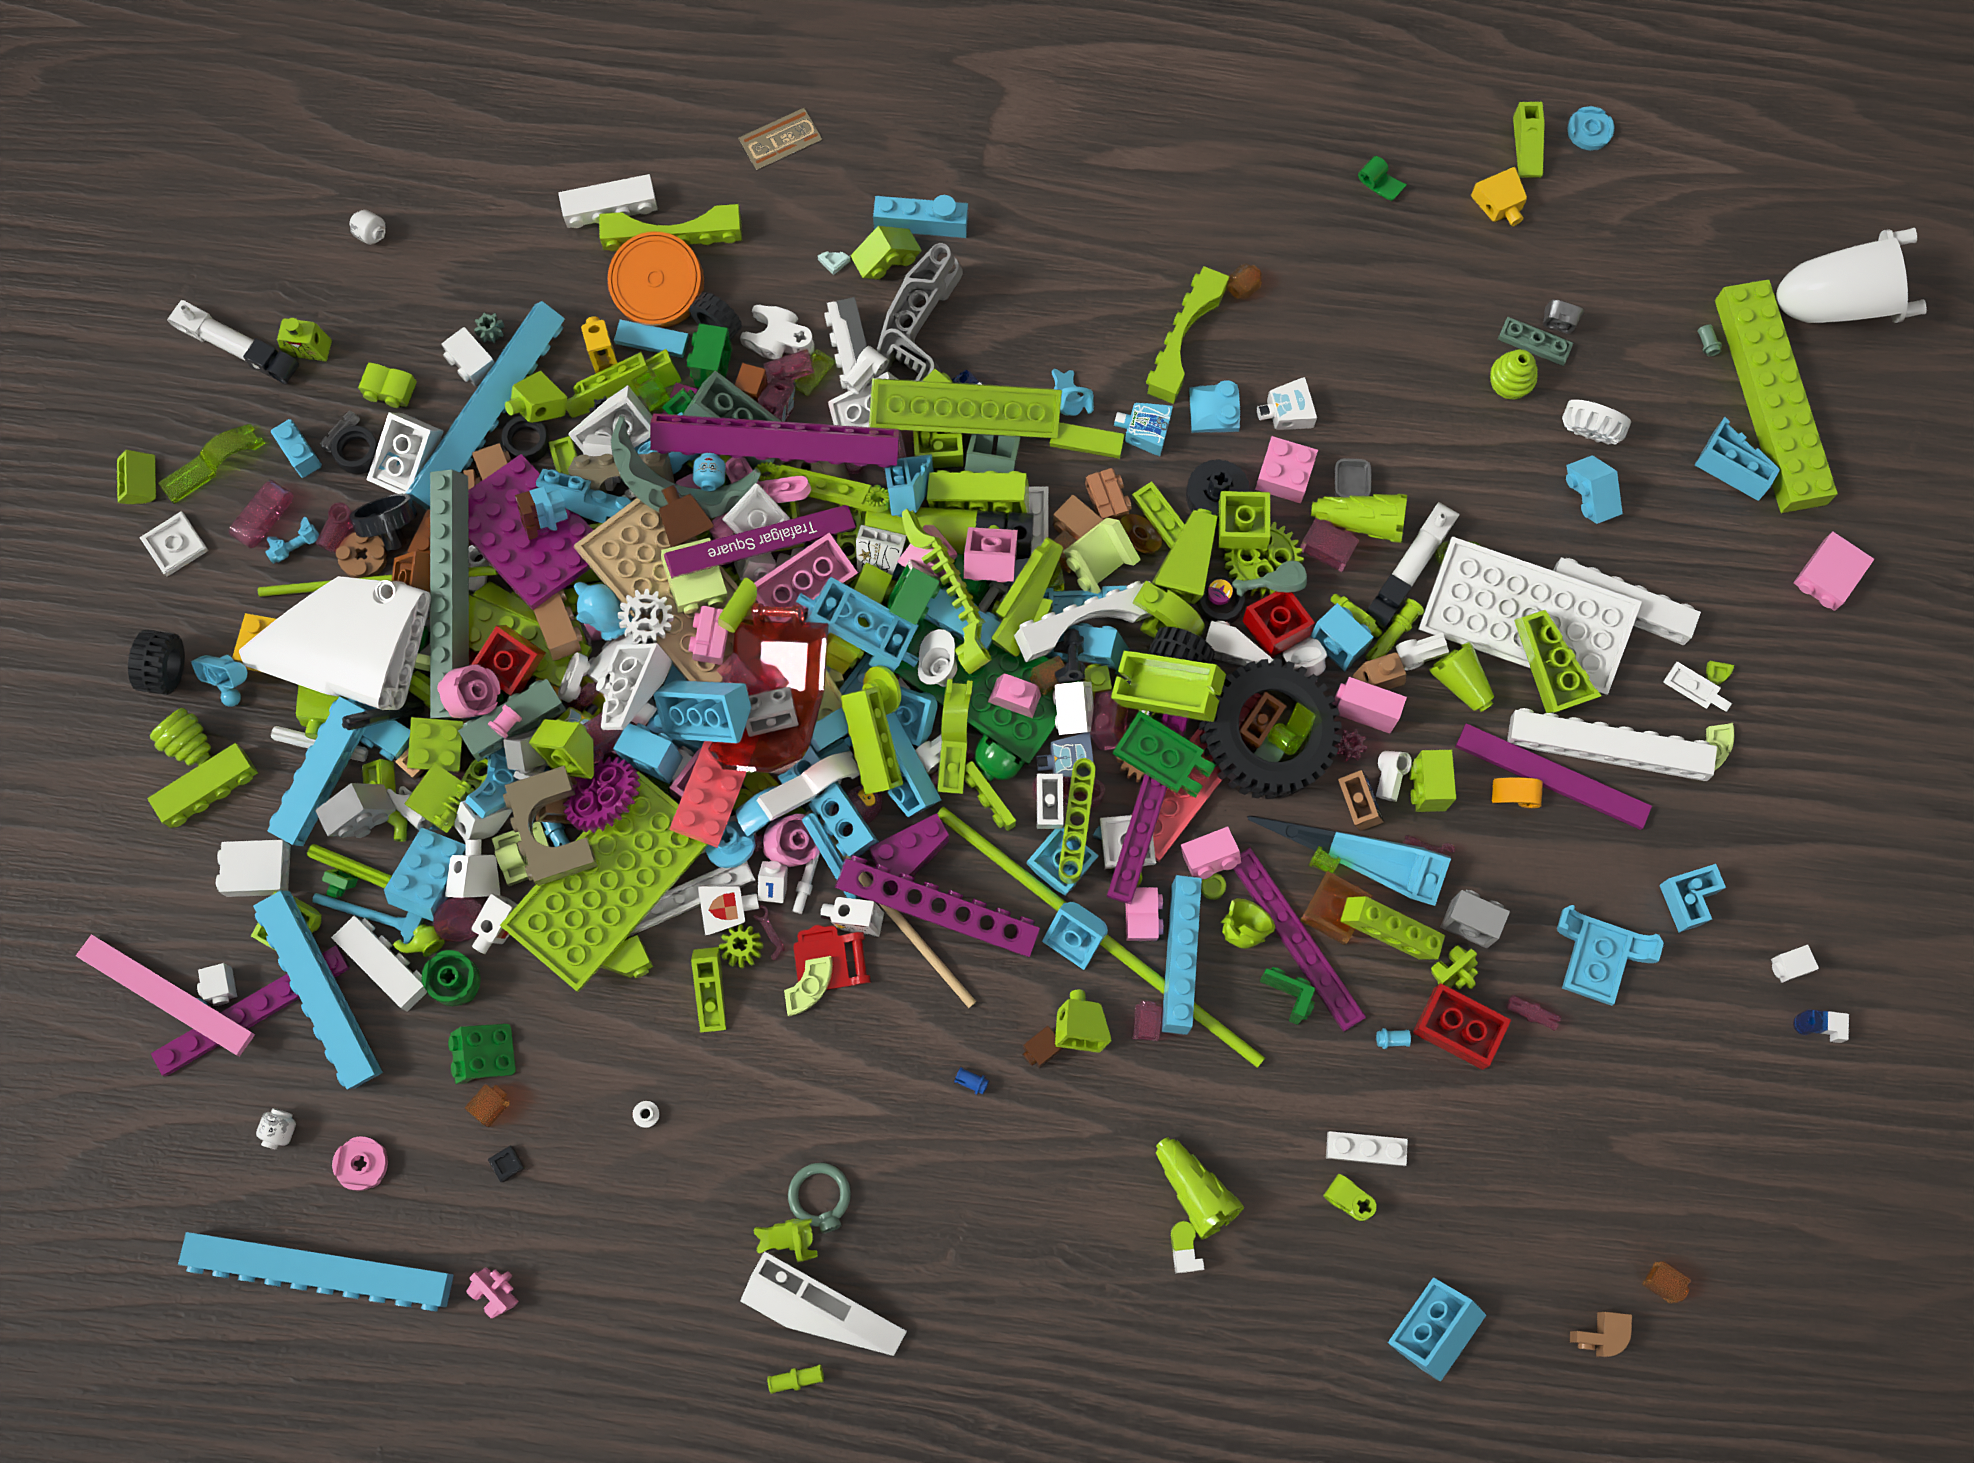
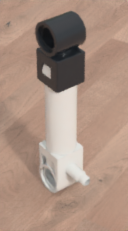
M184 300L179 302L167 319L178 330L202 342L206 340L243 359L250 367L267 376H271L282 384L288 383L300 365L297 360L287 353L278 352L275 347L257 338L253 340L214 320L209 313Z
M1440 502L1437 503L1394 572L1390 574L1378 595L1367 609L1366 613L1376 621V625L1383 629L1387 627L1408 595L1414 582L1460 515L1459 513Z

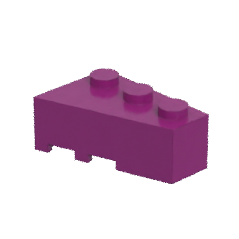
M936 813L869 847L870 854L875 864L890 868V874L899 877L900 873L915 877L916 873L925 864H928L949 842V835ZM888 880L885 883L893 895L897 887L893 881Z

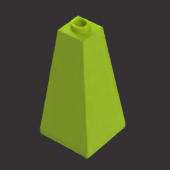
M1197 509V511L1194 510L1190 514L1151 584L1165 592L1170 590L1185 602L1195 604L1203 596L1217 522L1216 515H1212V512L1206 509Z

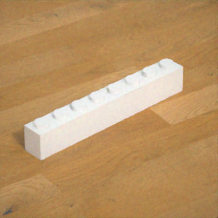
M1525 708L1515 710L1512 714L1507 742L1521 748L1701 781H1708L1714 775L1717 746L1709 745V742L1703 740L1685 741L1680 736L1663 737L1653 731L1641 733L1634 731L1630 727L1614 728L1609 727L1607 723L1603 722L1586 723L1580 718L1564 719L1559 718L1557 714L1553 713L1536 714L1533 710Z

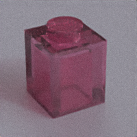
M1141 1001L1140 1005L1136 1004L1134 1008L1132 1039L1159 1040L1162 1007L1156 1006V1002Z

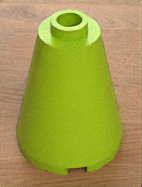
M1468 641L1461 645L1463 648L1459 651L1454 649L1433 665L1434 667L1429 668V671L1473 711L1479 709L1482 712L1493 704L1491 700L1494 698V694L1471 642Z

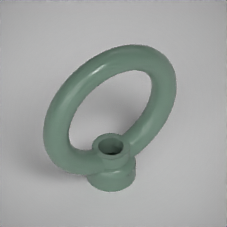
M813 1163L805 1166L797 1172L789 1186L788 1202L791 1211L800 1220L812 1218L810 1225L820 1227L822 1234L834 1231L842 1226L839 1218L845 1213L851 1196L850 1185L846 1176L840 1169L827 1163ZM823 1173L831 1176L837 1182L840 1189V1199L834 1210L815 1216L807 1213L802 1208L798 1193L801 1184L807 1177Z

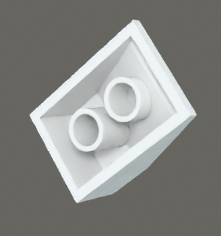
M886 372L876 377L882 379H898L889 372ZM872 380L859 395L848 391L828 401L834 425L869 427Z
M626 386L608 398L569 432V436L583 452V442L589 434L612 436L621 414L625 416L627 432L635 448L650 438L652 415L632 389Z
M389 413L367 480L397 494L406 493L439 445L444 431L403 413ZM389 451L400 457H391L387 453ZM381 465L384 466L385 470H381L378 468Z

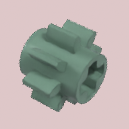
M483 313V316L475 319L478 327L474 331L477 336H480L483 343L486 341L496 343L499 337L504 336L501 329L505 326L502 320H498L495 313L492 316Z

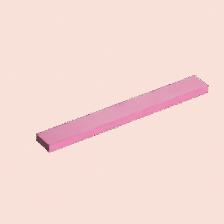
M92 934L76 955V957L239 1057L255 1036L252 1032Z

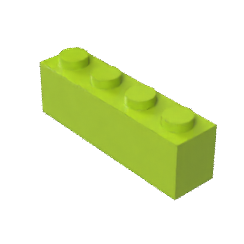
M879 686L842 695V709L846 716L848 733L852 740L854 756L858 764L861 784L864 787L865 794L890 790L903 785Z
M234 743L147 799L163 824L169 828L178 827L184 824L188 817L206 810L210 803L227 797L231 790L237 786L249 783L258 772L244 749Z

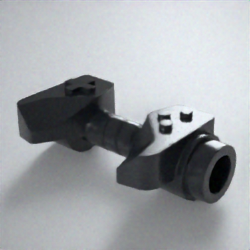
M1068 629L1064 633V641L1058 642L1053 649L1054 652L1068 654V663L1063 668L1054 672L1058 683L1085 678V665H1083L1082 661L1078 662V655L1084 652V637L1080 636L1078 630Z

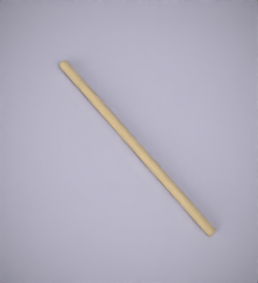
M809 810L805 815L813 813V811ZM828 834L843 862L845 858L851 859L848 855L844 857L836 846L839 843L838 840ZM865 872L860 874V883L864 887L871 885L872 880ZM879 904L966 1006L970 1008L976 1000L898 910Z

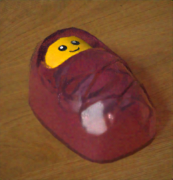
M861 784L847 793V796L867 824L873 821L882 811L883 799L881 792L865 794L864 787ZM838 804L834 806L831 816L838 813ZM852 824L846 825L843 832L852 833Z

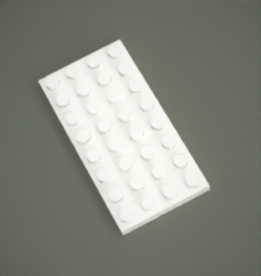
M1451 537L1418 630L1432 635L1443 633L1446 640L1461 645L1470 641L1475 650L1530 668L1514 620L1546 610L1562 634L1568 648H1571L1575 654V658L1581 668L1590 677L1589 680L1594 688H1597L1600 693L1608 695L1642 601Z

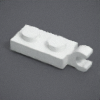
M1677 661L1663 681V683L1706 709L1710 703H1713L1727 712L1732 704L1717 695L1721 689L1719 686Z

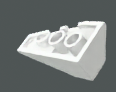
M657 643L617 645L608 665L610 681L606 683L605 688L608 692L607 701L603 704L601 728L603 730H624L664 683L672 665V660Z

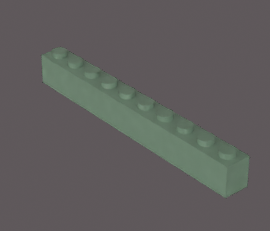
M451 469L430 472V718L463 721L469 720V718H453L450 716L442 704L440 693L437 689L439 682L442 681L449 671L469 666L468 476Z

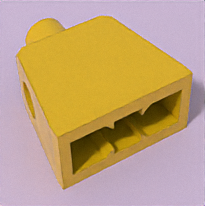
M1515 167L1475 184L1471 196L1492 221L1497 222L1507 218L1511 226L1522 222L1524 218L1520 211L1527 201V196Z
M596 316L589 317L586 320V324H583L581 328L595 373H598L618 362L605 321L600 320ZM605 349L606 354L598 355L597 351Z

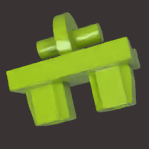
M1457 945L1448 954L1449 959L1454 962L1451 967L1448 968L1442 961H1438L1431 968L1432 975L1438 981V985L1441 983L1449 988L1454 985L1458 990L1464 985L1469 989L1476 986L1473 977L1478 974L1474 968L1478 965V962L1475 959L1477 953L1472 949L1467 952Z

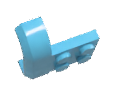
M1574 905L1566 907L1562 910L1557 931L1563 936L1575 940V945L1562 989L1612 1006L1615 1004L1627 959L1643 963H1656L1660 959L1664 943L1658 934H1638L1583 915L1574 910Z

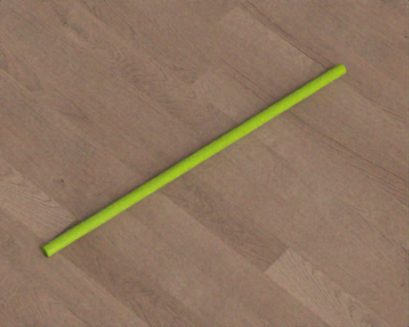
M944 806L939 810L937 814L941 821L1056 911L1064 903H1067ZM1107 934L1100 945L1164 994L1165 979ZM1194 1002L1193 1018L1258 1068L1265 1057Z

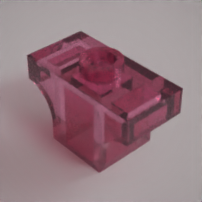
M735 652L716 670L722 676V680L725 683H744L748 696L768 692L771 689Z

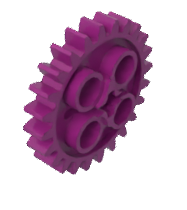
M608 757L606 763L600 759L598 766L594 765V776L592 779L575 777L577 783L573 785L576 795L567 797L568 801L563 803L567 808L564 811L568 816L567 820L578 830L582 829L585 833L589 829L595 833L598 827L604 831L606 824L608 823L612 827L616 818L621 821V813H628L629 809L627 806L635 804L632 797L639 795L636 788L641 786V784L637 781L640 778L636 773L637 770L625 759L621 760L619 757H616L615 760Z

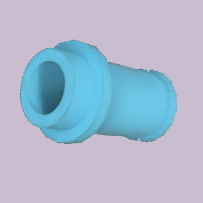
M1382 1028L1381 1031H1377L1376 1041L1378 1047L1387 1049L1388 1046L1409 1047L1411 1035L1409 1030L1387 1031L1386 1028Z

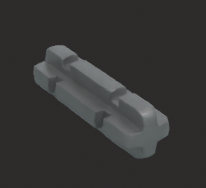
M348 411L343 416L345 419L340 420L328 433L329 436H325L320 442L322 448L331 452L334 436L340 430L348 426H355L360 419L354 412Z

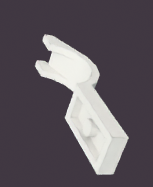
M851 751L833 754L815 763L800 776L760 795L757 802L769 820L772 821L813 800L832 783L845 777L853 779L859 776L858 765L852 758L853 754Z

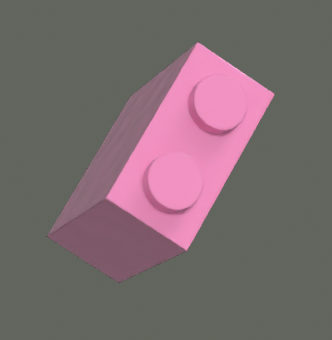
M1832 531L1820 544L1794 581V584L1802 592L1818 599L1824 607L1835 611L1846 601L1874 561V558Z
M1349 677L1346 684H1340L1334 697L1335 702L1332 704L1338 708L1339 716L1390 734L1400 719L1407 697Z

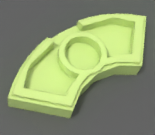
M1733 723L1706 728V741L1709 742V745L1717 746L1714 771L1724 763L1732 750L1734 743Z
M831 956L806 960L805 972L801 980L794 987L784 990L788 1016L797 1015L808 1010L823 996L832 975L833 962Z

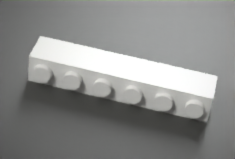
M1561 557L1553 570L1555 572L1642 601L1633 626L1681 645H1685L1692 638L1701 612L1694 610L1691 605L1671 601L1668 596L1648 592L1642 586H1633L1625 583L1619 577H1610L1602 574L1600 570L1593 567L1587 568L1570 558L1564 559Z

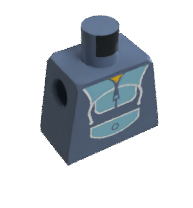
M1090 732L1051 742V755L1037 756L1038 771L1052 770L1053 774H1063V783H1071L1073 765L1078 759L1087 758L1093 762ZM1087 768L1077 770V773L1082 777L1090 775V771Z

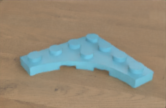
M484 715L475 716V717H470L469 720H472V719H476V720H477L478 718H480V717H482V716H484ZM505 747L487 757L488 771L485 781L479 788L469 794L465 800L482 819L506 806L503 794L507 793L505 785L520 780L513 777L516 770L508 769ZM546 766L544 772L549 771L551 769L548 766Z

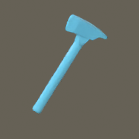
M315 893L312 900L313 903L395 927L401 931V935L404 937L403 943L405 944L411 942L414 937L413 931L422 925L425 919L410 912L407 913L406 918L394 917Z

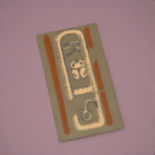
M805 108L738 138L756 170L823 140Z

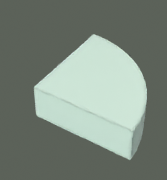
M827 251L818 255V260L833 275L851 262L850 257L843 252L829 253Z

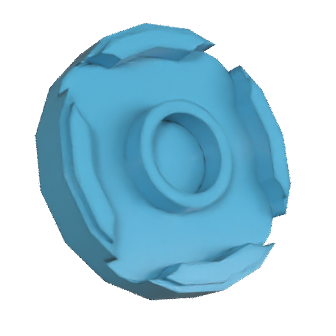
M1593 106L1583 107L1574 113L1567 127L1568 135L1572 142L1586 150H1599L1605 147L1611 140L1615 129L1613 119L1610 116L1608 117L1601 108Z

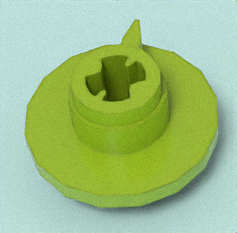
M878 665L869 668L864 676L862 690L879 686L886 715L895 712L901 702V688L898 679L885 666Z

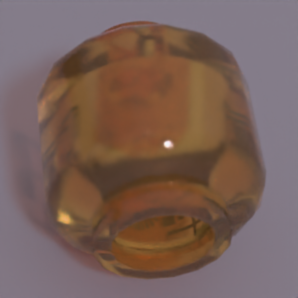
M1241 264L1229 275L1227 285L1229 292L1237 299H1248L1262 286L1261 271L1254 265Z

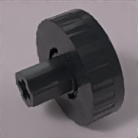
M1216 459L1202 463L1195 468L1188 480L1186 488L1187 505L1191 512L1197 511V509L1211 511L1212 515L1217 516L1216 525H1219V502L1211 501L1204 491H1207L1211 499L1217 501L1220 499L1221 491L1250 492L1246 474L1236 464L1226 460Z
M401 493L385 496L366 503L354 510L349 515V518L358 537L365 538L380 535L385 549L389 551L401 548L406 544L401 527L413 521L418 514L411 496Z

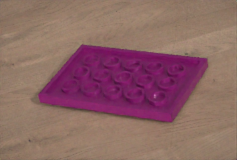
M520 454L468 490V541L524 602L534 610L591 569L575 550L574 545L591 533L593 529L578 514L565 508L568 519L556 522L557 530L545 527L537 530L538 537L531 540L528 539L520 519L515 495L538 488L536 481L540 473Z

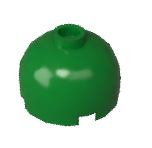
M984 734L975 749V760L982 769L980 771L981 774L990 781L994 778L1009 780L1016 776L1026 761L1021 759L1018 762L1010 750L999 743L987 741L989 736Z

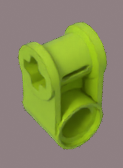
M1341 1174L1336 1176L1323 1195L1331 1204L1345 1211L1358 1221L1368 1220L1375 1214V1200ZM1365 1202L1367 1204V1211L1361 1214L1358 1211L1360 1207L1357 1203Z

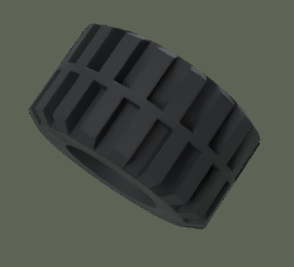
M1161 627L1157 631L1148 654L1211 664L1215 651L1208 642L1190 631L1176 627Z
M142 630L141 633L139 632L132 644L128 658V675L133 689L169 695L174 692L181 680L185 664V651L180 636L176 633Z

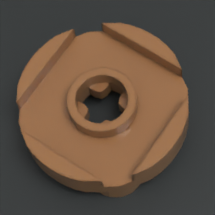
M352 533L336 549V556L340 567L352 578L377 576L387 563V550L378 536L362 538L358 537L356 533ZM366 550L367 558H359L357 560L358 553Z

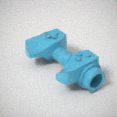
M303 517L301 528L298 531L299 536L285 543L277 537H267L270 548L265 552L273 564L287 558L289 552L305 543L313 544L322 539L307 517Z

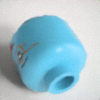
M702 454L694 462V483L701 487L702 490L708 492L721 487L725 481V462L717 454Z

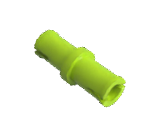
M818 1365L802 1370L794 1368L788 1373L768 1376L767 1381L770 1394L792 1388L796 1391L800 1390L801 1386L824 1382L822 1366Z

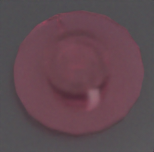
M454 897L446 900L437 908L433 915V926L436 933L442 939L451 942H461L472 938L477 934L472 930V926L480 914L482 906L475 899L469 897Z

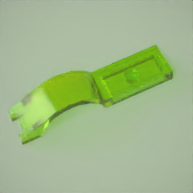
M251 423L224 431L206 443L198 457L158 484L175 504L214 478L216 470L226 458L241 450H256L265 442L261 437L257 438L252 431L255 428Z

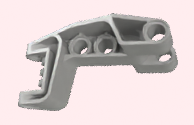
M938 243L934 245L906 274L887 312L876 350L889 360L882 374L890 369L896 359L918 373L915 381H922L934 369L941 373L939 366L915 344V338L937 302L948 299L963 274L960 263L946 244ZM947 253V257L937 261L939 254ZM953 265H956L955 271L948 274ZM926 299V303L923 307H916V304L919 301ZM913 319L910 327L903 328L905 320ZM904 346L908 348L912 352L916 353L917 355L925 359L927 362H922L921 360L914 357L913 355L906 352L900 347Z

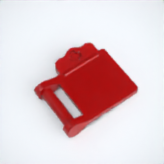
M820 925L800 931L798 933V942L794 943L793 946L798 982L805 972L806 960L831 956L833 962L832 975L826 990L871 983L870 975H867L862 944V940H865L864 932L838 936L835 926L823 927ZM852 942L857 975L849 978L845 943Z

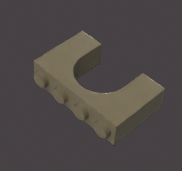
M658 452L638 454L644 463L655 473L675 483L669 454ZM603 454L601 456L579 455L574 457L568 468L570 476H579L582 479L591 481L590 489L600 490L607 493L605 480L610 477L620 476L614 457L611 454Z
M565 766L505 785L507 793L503 794L507 808H512L514 817H511L510 820L514 832L519 831L521 841L518 842V847L522 857H527L529 865L525 866V870L529 880H534L540 886L598 866L591 842L587 837L562 846L548 847L537 842L533 834V821L541 808L549 803L576 795L569 772Z

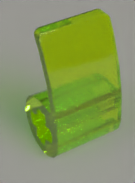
M1296 703L1287 725L1278 723L1270 730L1268 735L1269 742L1287 755L1295 753L1308 735L1316 715L1300 703Z

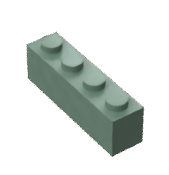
M547 679L534 682L525 692L510 696L506 703L499 707L496 706L493 711L477 720L467 721L463 728L458 730L478 762L504 747L503 739L505 738L488 726V723L490 721L493 722L503 711L502 707L504 705L511 708L522 718L520 722H516L507 732V738L539 727L544 719L551 720L566 711Z

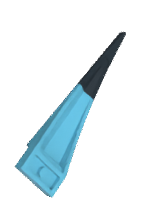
M1251 815L1247 816L1249 821L1325 855L1411 899L1433 906L1436 905L1451 860L1450 856L1428 850L1424 847Z

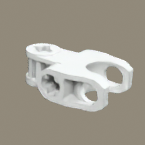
M754 305L752 309L753 317L768 326L763 332L757 334L742 332L740 340L743 346L762 357L775 361L781 360L784 352L800 358L808 357L813 353L815 346L811 331L805 326L796 324L798 317L793 312L776 306Z

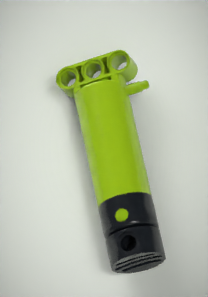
M874 485L875 488L880 487L881 489L880 485ZM875 498L873 502L875 504L878 502L879 504L882 498ZM855 507L849 508L857 527L853 532L839 533L837 535V544L842 551L847 546L855 548L853 555L846 556L851 564L857 562L856 539L861 525L906 535L903 519L897 515L892 516L890 507L883 512H872ZM919 507L915 513L922 528L924 525H934L953 549L962 555L965 553L968 527L1018 530L1017 534H1025L1026 537L1022 540L1017 539L1016 560L1030 558L1034 513L1009 512L1008 522L1007 513L1000 511ZM907 536L901 554H903L905 550L908 548V546L911 544Z

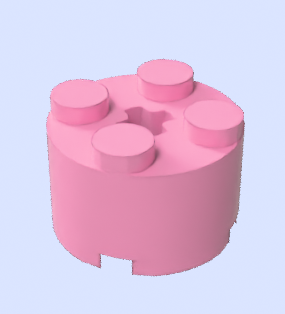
M476 664L449 671L442 681L439 682L437 688L443 706L453 718H470L490 713L497 706V695L500 694V684L496 675L490 669H485L481 665Z
M793 814L770 822L763 838V852L771 861H777L782 865L793 867L806 864L818 856L820 851L802 822L803 817L806 815Z

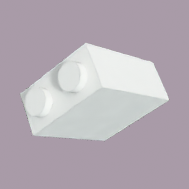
M284 840L222 842L221 850L218 851L217 855L220 865V874L216 877L217 889L226 897L273 895L274 891H288L291 845Z

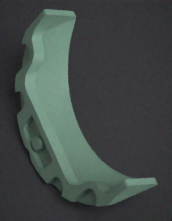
M620 414L611 437V449L615 464L621 478L637 498L659 512V508L668 504L661 490L675 483L659 476L640 458L629 438L625 416ZM755 469L737 482L716 488V490L711 492L675 485L681 497L691 493L708 517L714 518L729 512L755 483L757 484L761 472Z

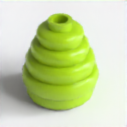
M1522 349L1505 353L1494 362L1491 367L1490 378L1492 387L1498 395L1514 400L1522 398L1533 390L1537 383L1538 368L1534 356L1530 352Z
M179 708L150 734V739L155 742L154 746L157 750L164 751L168 757L175 756L177 761H185L188 766H192L195 763L199 766L211 757L208 754L211 745L206 742L207 736L202 733L204 730L203 726L198 723V717L193 713H188L185 708Z

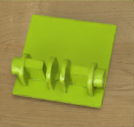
M434 762L404 804L447 833L455 823L461 801L466 800L467 796L475 790L471 788V785L465 781L462 782Z

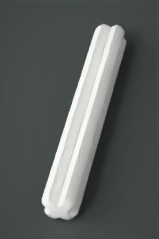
M275 726L271 732V738L276 741L309 748L316 741L307 738L304 732ZM356 746L350 759L364 762L367 759L368 750L365 747Z

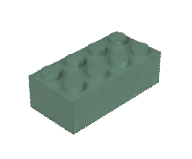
M714 371L702 383L683 414L684 416L782 422L717 371ZM751 456L744 457L753 470H755L754 468L758 464L761 465L762 462L773 463L775 458L759 460Z

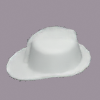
M937 629L930 632L921 643L918 676L925 684H939L942 687H946L947 679H953L957 672L955 642L951 633L946 630Z
M1309 637L1283 651V657L1286 662L1295 663L1293 668L1295 671L1301 666L1308 669L1304 675L1308 678L1313 673L1318 676L1324 672L1327 653L1317 639Z

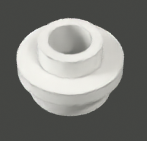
M650 1101L640 1102L633 1110V1119L640 1127H651L659 1119V1109ZM645 1109L650 1111V1116L647 1119L641 1117V1113Z

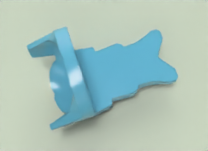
M1053 369L1054 389L1062 390L1060 413L1076 416L1082 411L1083 407L1086 408L1088 414L1093 412V391L1074 385V371L1069 370L1066 373H1062L1058 369ZM1077 392L1083 393L1084 395L1080 397V395H1078Z

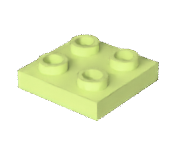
M534 822L533 834L536 841L550 847L542 823ZM512 830L493 837L495 856L503 871L507 885L512 886L528 880L525 866L529 864L527 857H522L518 847V842L521 841L519 831L514 832Z

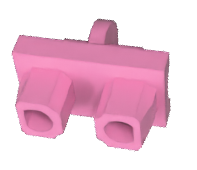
M486 1267L478 1273L475 1272L469 1278L472 1283L467 1289V1293L475 1300L481 1299L483 1295L490 1300L484 1307V1311L492 1319L513 1308L519 1302L510 1293L514 1288L508 1283L512 1277L509 1271L501 1275L496 1269L491 1272Z

